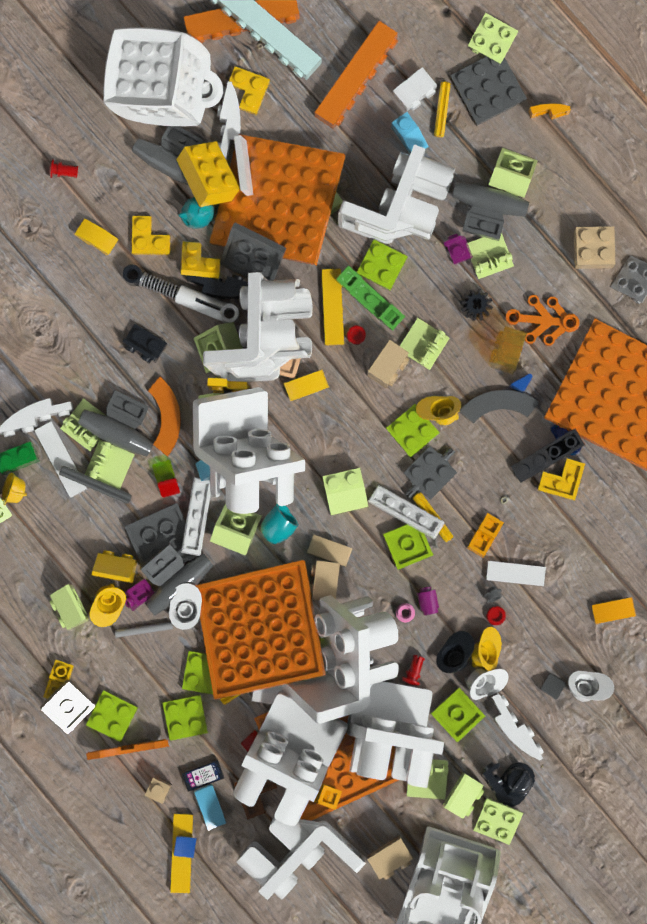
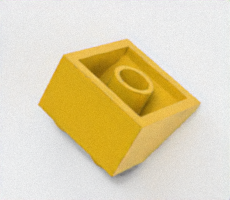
M103 550V554H97L92 570L93 576L129 583L134 582L137 560H134L132 555L122 554V557L114 556L115 552Z

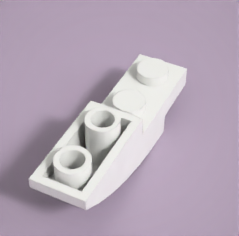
M229 81L227 87H223L221 98H224L223 105H219L217 116H220V122L226 123L221 128L222 143H218L226 161L230 146L234 144V136H239L241 130L238 98L232 82Z
M50 398L31 404L8 418L0 426V435L4 434V437L16 435L15 432L21 430L23 433L32 432L35 427H38L37 419L47 421L54 415L59 417L69 416L70 412L74 411L73 404L66 402L53 405V401Z
M497 693L491 696L500 713L493 718L503 733L519 749L538 760H542L541 754L544 752L539 743H534L532 737L535 735L530 726L526 727L525 724L516 726L518 720L513 712L509 713L506 707L509 703L504 695L500 696Z

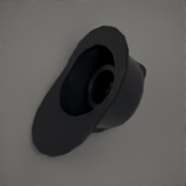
M458 631L448 638L436 658L437 667L442 672L454 673L463 670L467 666L468 659L472 655L475 645L470 633Z
M524 763L510 765L500 778L503 782V785H501L503 789L496 794L497 800L509 807L519 805L533 787L535 782L533 770Z

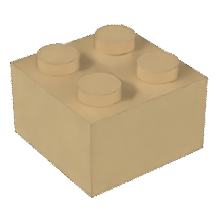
M614 226L575 228V269L613 268L615 266Z
M389 340L368 370L367 376L384 388H387L389 385L392 387L398 379L399 375L397 372L399 370L403 371L409 363V352Z
M317 561L316 565L312 564L311 577H315L314 584H310V591L313 601H320L321 597L329 595L336 599L340 563Z
M400 835L367 855V860L378 878H384L385 880L395 874L394 870L399 867L404 869L411 865L410 860L413 859Z

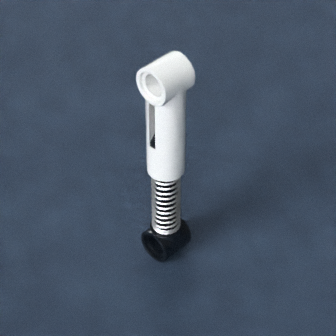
M128 265L123 270V278L130 286H143L144 288L147 287V289L150 288V290L153 289V292L156 291V293L159 292L163 296L175 298V303L224 323L234 322L235 324L239 320V311L234 304H228L184 285L177 287V285H171L170 282L168 284L167 281L158 280V277L149 276L137 265ZM131 271H136L138 276L136 279L131 280L128 278V274ZM205 303V304H207V305H210V306H212V307H215V308H217V309H220V311H218V310H216V309H213V308H211V307H208V306H206V305H203V304ZM227 310L235 312V316L231 319L226 318L224 315Z

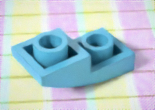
M210 784L195 790L194 794L206 828L210 830L226 824L213 785Z

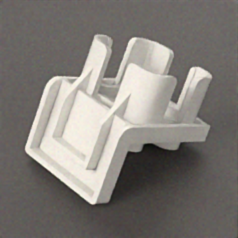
M414 145L410 155L400 152L391 181L398 184V188L396 191L386 188L379 206V213L343 201L338 212V226L383 244H390L396 238L412 234L430 240L436 225L435 220L439 209L435 205L411 197L412 191H417L441 201L445 200L456 168L424 157L425 148Z
M260 272L248 273V286H242L240 289V302L242 309L248 310V323L241 324L239 329L241 346L247 347V349L204 351L203 365L218 378L227 379L228 381H272L279 377L280 367L289 360L310 358L312 354V340L308 337L296 338L295 323L293 320H288L310 318L312 316V298L309 290L305 288L295 289L300 284L299 279L268 281Z
M257 387L193 401V448L195 455L210 466V495L214 498L219 497L220 489L226 487V507L230 511L240 514L253 513L259 509V481H266L276 485V503L279 506L291 504L294 501V473L305 471V459L292 451L289 444L279 442L271 436V432L268 430V393L262 388Z
M331 595L321 597L320 614L315 616L314 622L317 633L321 637V652L326 675L282 685V690L316 723H324L365 710L370 704V687L375 683L395 678L398 675V664L395 661L370 667V664H373L370 651L393 645L398 641L397 625L388 612H379L357 618L364 615V609L373 606V600L370 597L342 604Z
M383 681L373 684L370 687L369 706L363 711L350 714L348 717L346 733L355 737L349 772H357V775L367 778L384 780L387 776L392 746H396L391 771L392 778L407 781L411 786L427 788L433 754L442 755L444 742L432 739L434 728L427 727L432 691Z
M279 691L241 765L245 769L233 791L234 797L248 806H254L267 779L286 788L274 814L275 819L286 825L296 826L309 800L314 802L328 767L348 729V724L338 718L324 723H316L284 691Z
M275 818L271 821L269 830L290 850L286 857L279 863L258 842L253 841L236 861L260 885L258 892L267 900L274 893L282 900L293 889L298 879L293 872L300 864L310 870L325 853V849L320 845L321 841L356 873L366 864L365 857L327 821L317 822L300 819L296 826H290L277 821Z
M427 827L422 840L419 860L396 924H481L496 884L501 851L454 834Z

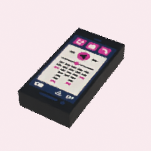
M218 760L181 773L188 792L225 778Z

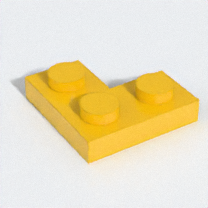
M235 66L229 82H232L234 88L245 91L239 109L257 116L270 79Z
M133 216L132 255H170L171 236L152 235V216Z
M182 241L181 275L219 279L220 259L201 257V243Z
M208 378L207 386L213 393L224 394V391L237 392L248 389L247 382L228 381L223 378Z
M566 459L561 476L542 472L537 491L575 501L585 463Z

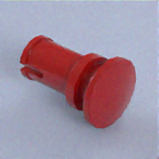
M52 159L49 168L50 178L53 175L77 178L79 166L65 165L62 162L57 164Z
M413 655L409 671H406L407 677H402L404 682L420 686L417 680L421 677L419 674L425 658Z

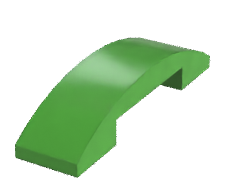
M349 265L336 279L354 299L392 331L405 318L396 307L388 303Z

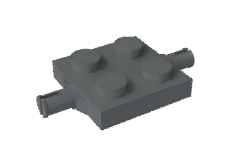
M429 446L403 472L412 484L405 492V495L411 499L419 491L431 500L457 474L448 461L456 452L449 447L442 455Z

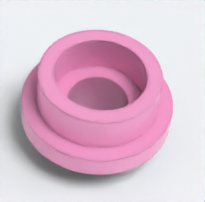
M403 603L396 609V617L401 622H410L415 616L413 606L408 603ZM407 609L409 611V615L407 617H404L402 615V610Z

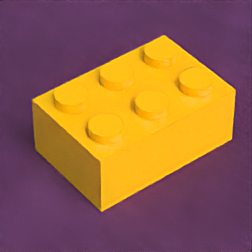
M217 141L186 146L176 159L199 207L232 201L240 190Z

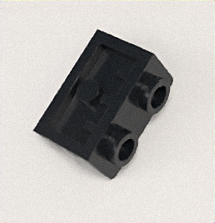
M134 324L127 337L122 340L126 350L133 354L135 351L141 354L140 358L149 364L151 361L156 363L168 345L165 341Z
M492 762L483 768L484 773L482 774L483 779L495 795L503 789L501 787L503 782L497 774H492L500 768L499 762L497 764Z

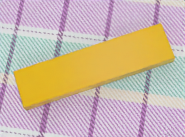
M322 269L325 346L344 345L342 286L336 281L341 274V269Z
M174 814L170 893H190L192 858L174 856L177 835L193 838V814Z

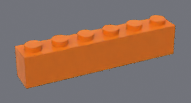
M296 0L255 1L280 23L292 24L300 19ZM222 8L184 16L187 34L196 38L201 43L207 39L219 40L225 35L237 36L241 32L248 30L239 27L235 22L236 19L225 15L221 10Z
M378 21L315 111L317 119L332 129L336 125H341L345 119L343 116L347 110L350 111L355 105L356 101L354 99L356 96H361L366 89L365 83L368 79L372 80L377 73L375 69L379 64L383 65L388 57L386 53L389 49L393 50L399 40H397L398 33Z

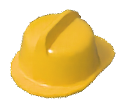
M454 396L426 397L418 402L416 413L422 419L435 420L440 425H449L459 419L458 412L461 408V402Z
M12 472L7 476L2 489L4 506L6 503H19L24 496H27L25 481Z
M111 583L101 587L96 592L90 609L91 621L99 627L110 626L116 622L126 601L125 593Z
M487 627L483 631L480 641L474 645L471 655L473 667L485 668L488 671L496 669L502 646L501 636L496 628Z

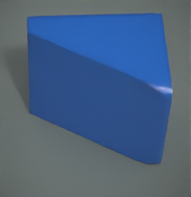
M528 374L515 381L510 387L523 393L533 377L532 374Z
M177 835L174 856L194 858L197 838Z

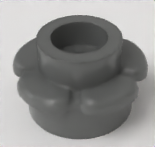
M496 586L485 590L484 598L487 599L488 603L502 598L500 593L502 590L497 589Z

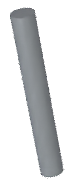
M165 622L115 630V636L118 638L173 629V624Z

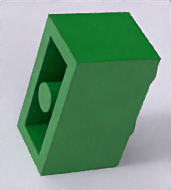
M30 441L0 453V472L6 475L39 462L34 444Z

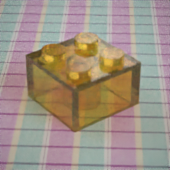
M506 326L503 331L499 330L495 340V344L498 345L497 349H493L489 362L492 363L491 368L513 375L527 333Z

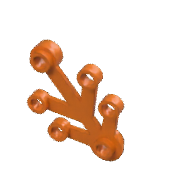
M537 295L529 296L527 302L541 316L523 315L516 309L509 310L505 316V320L509 325H516L519 322L541 324L535 330L525 335L524 341L529 345L533 344L536 338L552 325L560 327L552 334H547L543 338V343L546 346H552L555 340L564 332L571 333L576 331L580 324L575 314H567L556 297H549L546 304L548 308L554 309L560 318L552 317L540 303ZM535 298L537 300V303L532 304L530 302V299ZM549 300H555L556 305L551 306ZM510 315H515V316H516V320H515V321H511V320L509 319V316H510ZM571 320L573 326H567L566 321ZM528 335L533 336L534 340L532 342L527 340ZM551 337L552 343H547L546 338Z

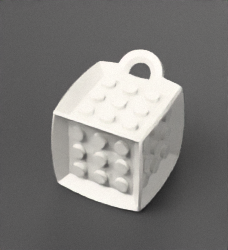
M148 27L116 28L113 31L105 65L103 102L115 114L131 121L146 124L198 126L201 123L205 108L213 107L220 101L223 94V86L220 78L210 71V53L199 40L191 35L174 30ZM204 80L209 81L213 88L212 94L208 98H202Z

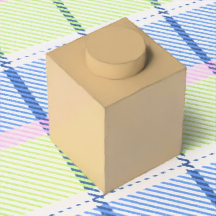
M153 777L145 796L163 804L172 784Z

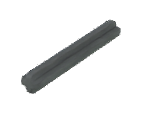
M62 466L59 475L126 504L131 500L132 495L66 466Z

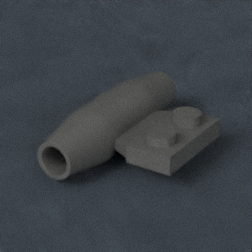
M168 126L162 136L161 146L139 138L135 142L132 152L152 168L178 182L188 185L176 159L184 147L203 144L204 140L179 126Z
M456 182L452 195L453 198L473 206L467 212L462 231L496 241L500 240L504 225L503 215L526 217L529 206L528 201L509 192L479 184Z
M116 390L113 392L106 407V416L84 409L78 420L79 425L96 437L129 452L147 457L154 444L135 430L142 424L149 407Z
M168 543L140 567V570L153 584L159 586L145 605L154 615L170 607V602L176 594L177 586L183 583L196 586L213 567V564L205 554H202L184 565L182 557Z

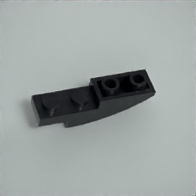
M190 275L186 277L187 282L203 286V294L215 298L240 299L241 287L248 286V282L242 281L243 278L237 275L227 276L225 283L222 282L223 279Z
M575 428L511 467L520 483L585 446V443Z

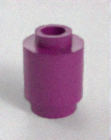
M431 586L420 588V592L417 593L420 611H423L424 616L438 613L439 603L436 589H431Z

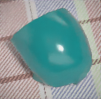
M192 197L182 207L179 217H181V220L187 227L201 229L208 226L212 221L214 206L199 207L195 197Z
M276 504L264 518L261 532L268 542L277 544L287 540L299 524L286 505L279 506Z

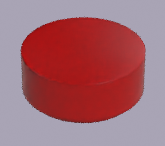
M355 325L348 329L347 339L351 344L360 345L364 342L366 332L361 326Z
M494 606L487 611L486 618L490 624L497 626L505 621L506 613L503 608Z

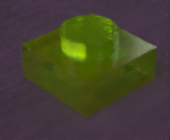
M170 459L152 465L157 483L176 478Z

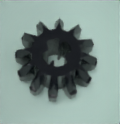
M471 289V296L465 293L463 297L466 300H461L460 302L461 305L465 306L461 308V312L468 311L465 315L466 318L473 315L472 321L476 320V316L482 321L483 315L486 317L490 315L487 310L493 309V306L488 305L492 302V298L485 299L488 295L487 292L483 296L480 295L481 289H478L477 294ZM474 301L475 303L477 301L480 302V309L478 307L476 309L473 308Z

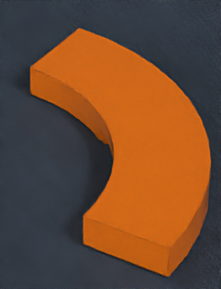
M159 377L148 390L157 401L161 411V428L153 445L168 457L179 438L181 413L172 389Z
M166 739L91 751L87 752L86 756L87 760L168 747L169 743Z

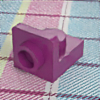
M454 234L447 238L448 241L443 242L444 246L448 247L454 265L473 258L465 236Z
M145 579L125 592V605L131 608L132 611H135L139 606L148 601L154 594L153 589Z

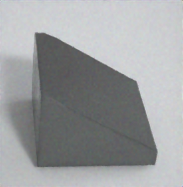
M549 673L540 690L557 700L566 683Z

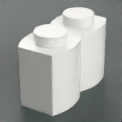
M422 67L394 89L393 95L407 111L410 109L415 110L421 105L420 101L426 97L428 99L436 93L437 84Z

